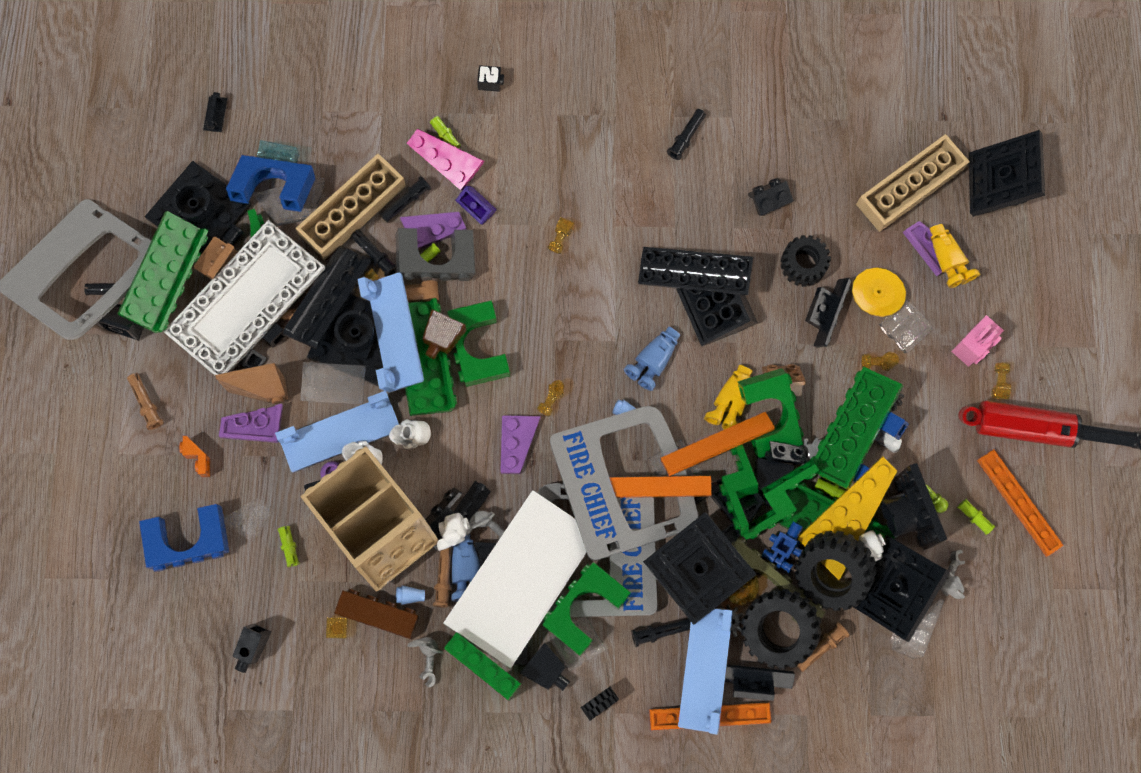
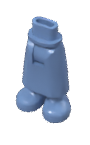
M668 327L665 332L662 331L659 336L635 358L638 363L635 366L632 364L626 365L624 372L630 379L636 381L643 369L648 366L647 372L639 379L638 384L644 389L653 391L656 386L653 377L661 375L681 335L672 327Z
M470 533L468 536H465L463 542L453 547L452 583L457 584V591L451 596L454 602H458L467 588L466 582L469 581L470 583L481 568L473 540L470 539Z

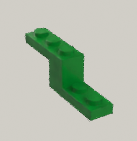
M739 445L730 449L731 455H735L737 459L735 465L738 472L722 476V484L719 487L722 496L726 495L727 497L726 506L728 512L733 513L734 518L732 521L735 530L739 529L741 536L749 534V524L739 498L758 493V482L743 445Z
M813 459L762 489L764 496L773 509L750 522L749 534L743 535L745 540L756 538L764 529H771L781 519H788L794 515L797 509L786 490L796 488L799 482L804 479H811L817 474L816 472L819 469Z

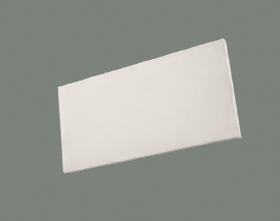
M268 220L163 332L213 375L231 372L326 268Z
M532 490L443 624L511 669L586 554L575 518Z

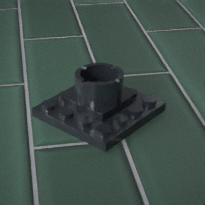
M1040 130L969 152L970 214L973 217L1008 206L1023 204L1029 200L1045 196L1043 134Z
M192 161L144 217L158 228L164 213L169 211L200 229H207L208 239L199 250L201 256L213 237L220 239L221 236H224L231 228L230 224L235 225L251 207V203L230 201L226 190L227 185Z
M352 295L318 349L311 347L307 358L378 386L376 370L383 368L371 303Z
M918 464L909 465L895 477V488L901 493L883 499L881 501V509L884 519L887 520L886 524L894 537L916 532L918 535L916 536V541L919 547L927 550L947 540V537Z
M706 512L643 561L693 625L757 575ZM701 567L703 572L697 573L695 569Z
M885 535L883 539L886 545L882 546L884 550L882 553L883 557L881 560L876 561L875 580L866 598L854 608L909 642L950 571L890 536Z

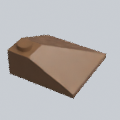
M275 363L215 375L218 382L229 393L268 403L272 402V404H280L288 399L285 377Z

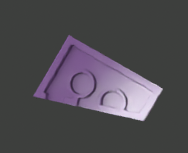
M459 212L400 217L404 228H417L418 251L431 246L432 243L435 244L450 238L454 230H466Z
M918 221L907 228L903 234L934 274L939 276L942 274V270L933 248L932 234L927 226Z
M278 404L270 408L257 409V411L222 417L219 437L278 443L275 433L280 431L283 405Z
M502 416L501 474L521 473L541 416Z

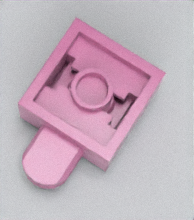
M986 315L951 352L968 367L973 362L977 364L1002 339L999 335L1004 330Z

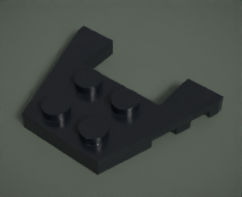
M720 478L716 482L711 483V498L732 522L730 526L722 530V533L734 545L741 534L739 529L735 530L732 521L734 518L733 513H729L726 506L727 497L721 494L719 485L722 484V478ZM758 493L739 498L748 524H750L764 505V499ZM694 497L695 504L697 505L707 497Z

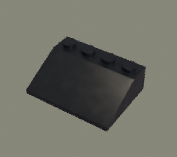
M676 288L701 346L743 331L758 323L746 295Z

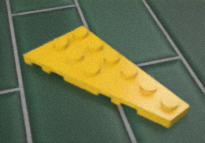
M882 456L812 522L797 539L806 546L808 541L819 533L824 535L826 531H833V533L842 531L844 535H853L854 539L858 541L859 536L865 533L897 470ZM830 559L820 561L840 580L846 569L843 564Z

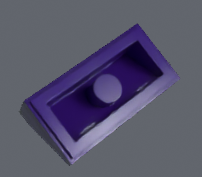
M466 186L455 200L481 225L497 211L472 186Z

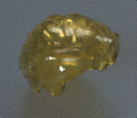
M757 576L753 577L732 594L729 600L741 606L755 600L759 591Z

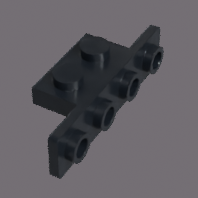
M850 278L838 279L833 293L823 287L817 288L805 320L819 329L814 347H827L830 343L833 329L838 322L840 310L844 306V299L850 289Z
M455 488L448 490L444 494V499L431 509L430 514L425 519L438 540L443 539L439 531V523L444 522L446 516L455 514L450 508L462 495ZM437 544L433 547L435 550H438Z
M727 665L725 682L733 683V697L774 701V687L792 689L795 678L794 671Z

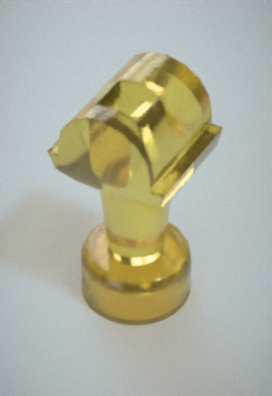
M561 217L555 228L556 238L554 241H550L547 248L554 253L561 254L564 248L562 242L566 236L572 233L575 223Z
M891 351L885 353L882 357L871 358L870 354H862L861 357L862 368L864 366L868 369L871 368V365L889 371L899 363V356L891 353Z
M995 364L994 371L998 373L996 385L991 390L992 398L1009 399L1011 384L1006 383V374L1010 372V364Z
M559 380L554 381L551 385L549 384V394L545 402L540 403L536 408L545 416L550 417L553 412L551 406L556 399L564 396V384Z

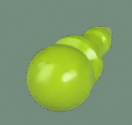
M926 485L936 512H945L948 508L947 500L942 498L939 493L936 494L931 490L930 486Z

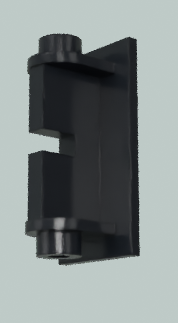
M213 92V95L209 96L203 131L222 133L228 98L220 97V93Z
M770 441V450L765 452V458L769 461L783 460V462L794 465L807 462L804 447Z
M474 481L454 510V513H460L463 518H467L468 522H470L472 516L478 512L491 491L481 482Z

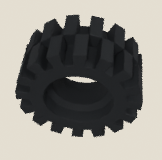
M609 686L580 708L589 721H591L616 703L619 698Z

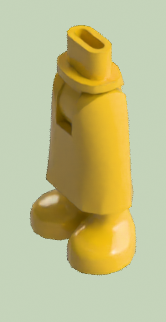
M943 224L929 228L942 273H946L948 276L947 285L949 288H955L960 284L964 285L980 276L979 270H968L965 267L969 260L949 233V230H945Z
M739 365L737 370L733 371L732 376L727 380L714 402L717 408L705 414V421L713 425H720L726 411L728 414L721 425L722 428L725 430L738 424L736 417L742 416L746 403L741 399L737 381L750 378L753 372L751 369Z

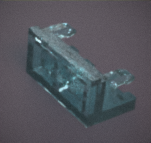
M260 140L257 152L258 158L288 161L291 163L298 162L299 152L297 147Z

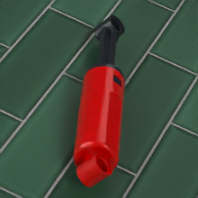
M982 401L978 408L964 406L958 413L962 423L969 426L976 425V431L979 435L1075 448L1079 440H1086L1141 450V431L1131 432L1083 425L1081 416L1075 413L992 401ZM969 411H973L974 417L968 421L966 414Z

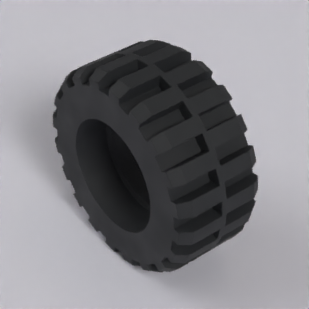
M826 531L824 535L819 533L808 541L798 557L795 566V576L799 580L797 584L800 589H804L803 594L807 598L810 597L816 605H823L822 608L829 609L830 607L834 611H840L841 608L848 610L852 606L856 607L866 598L875 580L876 562L874 557H870L872 552L868 547L865 548L863 546L864 543L860 539L857 541L851 534L847 536L842 531H837L836 533ZM830 559L840 562L849 570L852 580L841 582L831 579L823 572L820 561Z
M774 589L759 596L747 608L746 614L742 619L743 628L741 629V635L745 636L743 642L745 647L749 646L750 655L752 657L756 655L759 663L763 664L765 662L768 664L767 667L772 669L775 666L779 667V670H785L787 667L794 668L799 663L805 662L817 647L822 630L820 628L821 620L816 615L817 609L815 606L812 607L809 604L810 600L807 597L804 599L800 597L801 593L796 591L792 593L789 589H783L782 591ZM773 611H783L790 614L797 621L800 635L793 645L779 646L768 639L763 627L764 620L768 614Z

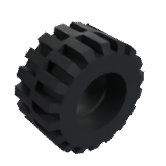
M801 235L800 239L796 237L792 242L788 243L780 262L782 263L780 267L784 269L783 275L784 277L788 276L787 280L789 282L793 280L795 281L794 285L798 286L801 283L802 287H806L807 284L812 286L823 278L830 266L831 256H828L830 253L829 249H825L826 244L824 242L820 243L821 239L817 238L815 240L811 235L808 238L805 235ZM798 254L811 256L815 262V267L809 269L801 267L797 263L795 256Z

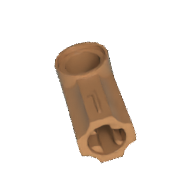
M427 280L421 282V284L405 285L408 302H428L432 298H437V302L439 301L437 281Z

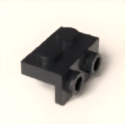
M779 178L770 180L769 184L765 186L754 187L753 191L748 193V196L754 201L759 216H763L794 201L787 181Z

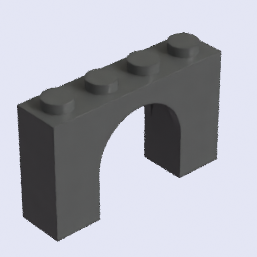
M417 228L397 229L395 234L397 273H402L403 280L421 278V280L427 281L432 280V278H440L442 281H449L451 279L468 281L474 276L473 230H454L451 235V260L442 265H433L426 262L419 254Z

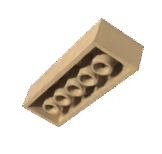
M945 134L863 194L856 205L875 228L881 232L962 172L970 161Z
M377 154L295 229L298 235L325 261L353 233H356V230L365 225L406 187L405 180L381 155Z

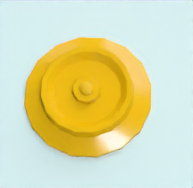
M866 269L858 274L853 282L852 294L855 302L863 311L870 315L880 317L893 315L901 309L905 302L906 290L903 282L896 274L887 269Z

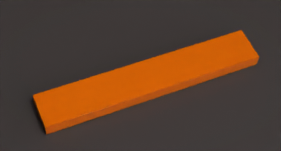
M763 412L661 457V462L668 475L672 476L774 430V425L767 413Z
M993 449L978 459L977 462L1044 555L1047 557L1064 546L997 452Z
M711 476L609 477L616 498L711 497L712 495Z
M770 703L722 705L719 726L771 723ZM680 708L649 710L650 730L681 729L678 727Z

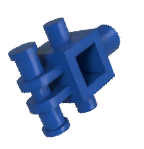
M793 521L787 533L780 532L778 536L772 534L769 540L774 543L771 549L775 552L773 554L768 549H765L762 558H766L772 564H777L778 569L783 568L790 573L794 565L786 562V560L792 559L794 555L799 557L803 551L799 549L801 542L797 540L803 526Z

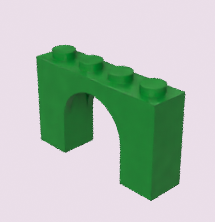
M492 300L447 311L448 317L466 326L465 333L455 345L457 353H454L456 364H460L462 370L458 371L460 382H465V386L469 387L510 377L505 354L478 359L468 354L464 348L465 338L472 330L497 323Z
M780 368L737 381L741 399L746 405L770 398L780 400L782 405V415L777 424L774 425V430L751 440L753 452L759 458L765 457V452L770 450V441L795 446L803 445L802 438L804 434L798 424L800 415L794 406L796 397L790 388L792 379L789 373Z
M594 562L591 565L587 564L583 568L581 578L578 581L575 579L570 584L568 594L566 596L562 595L555 603L557 607L553 612L550 610L547 612L542 624L580 657L593 640L576 627L571 620L570 610L575 599L585 593H595L602 596L619 610L631 595L630 591Z
M456 632L444 647L448 653L508 701L521 687V683L459 633Z

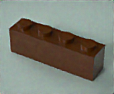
M348 589V592L342 590L334 612L336 615L412 640L419 620V616L415 615V610L405 607L403 611L397 609V604L388 601L382 604L378 602L379 598L367 595L366 598L359 596L360 592L353 589Z

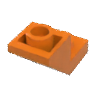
M183 436V442H180L179 445L180 453L186 459H198L195 461V471L201 477H210V457L190 438Z

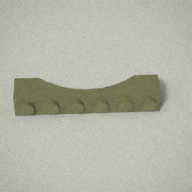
M742 537L738 538L733 546L754 572L769 579L780 591L789 589L792 593L795 591L801 593L800 597L803 599L806 597L803 594L804 590L799 587L796 588L791 584L793 581L787 575L779 574L774 564L769 561L766 563L756 549L753 548L751 550L746 546L747 542ZM810 600L809 604L812 607L815 606L817 609L816 615L821 619L826 613L822 610V605H816Z

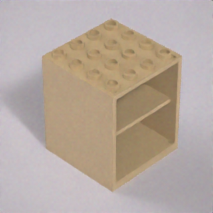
M366 446L363 449L357 450L350 459L340 463L337 469L323 476L319 483L309 487L300 496L353 566L376 592L433 548L438 542V538L424 517Z

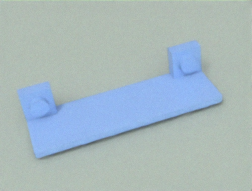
M398 272L375 281L365 277L358 279L361 297L371 303L383 368L376 370L379 389L393 392L423 382L424 377L402 273Z
M383 391L367 397L368 403L298 430L292 426L276 432L277 440L282 445L291 472L299 471L342 454V448L348 443L356 442L358 444L359 441L371 443L389 436L392 428L399 425L387 392Z
M714 609L695 625L692 623L690 625L678 723L679 728L705 731L716 735L719 733L733 615L732 610Z

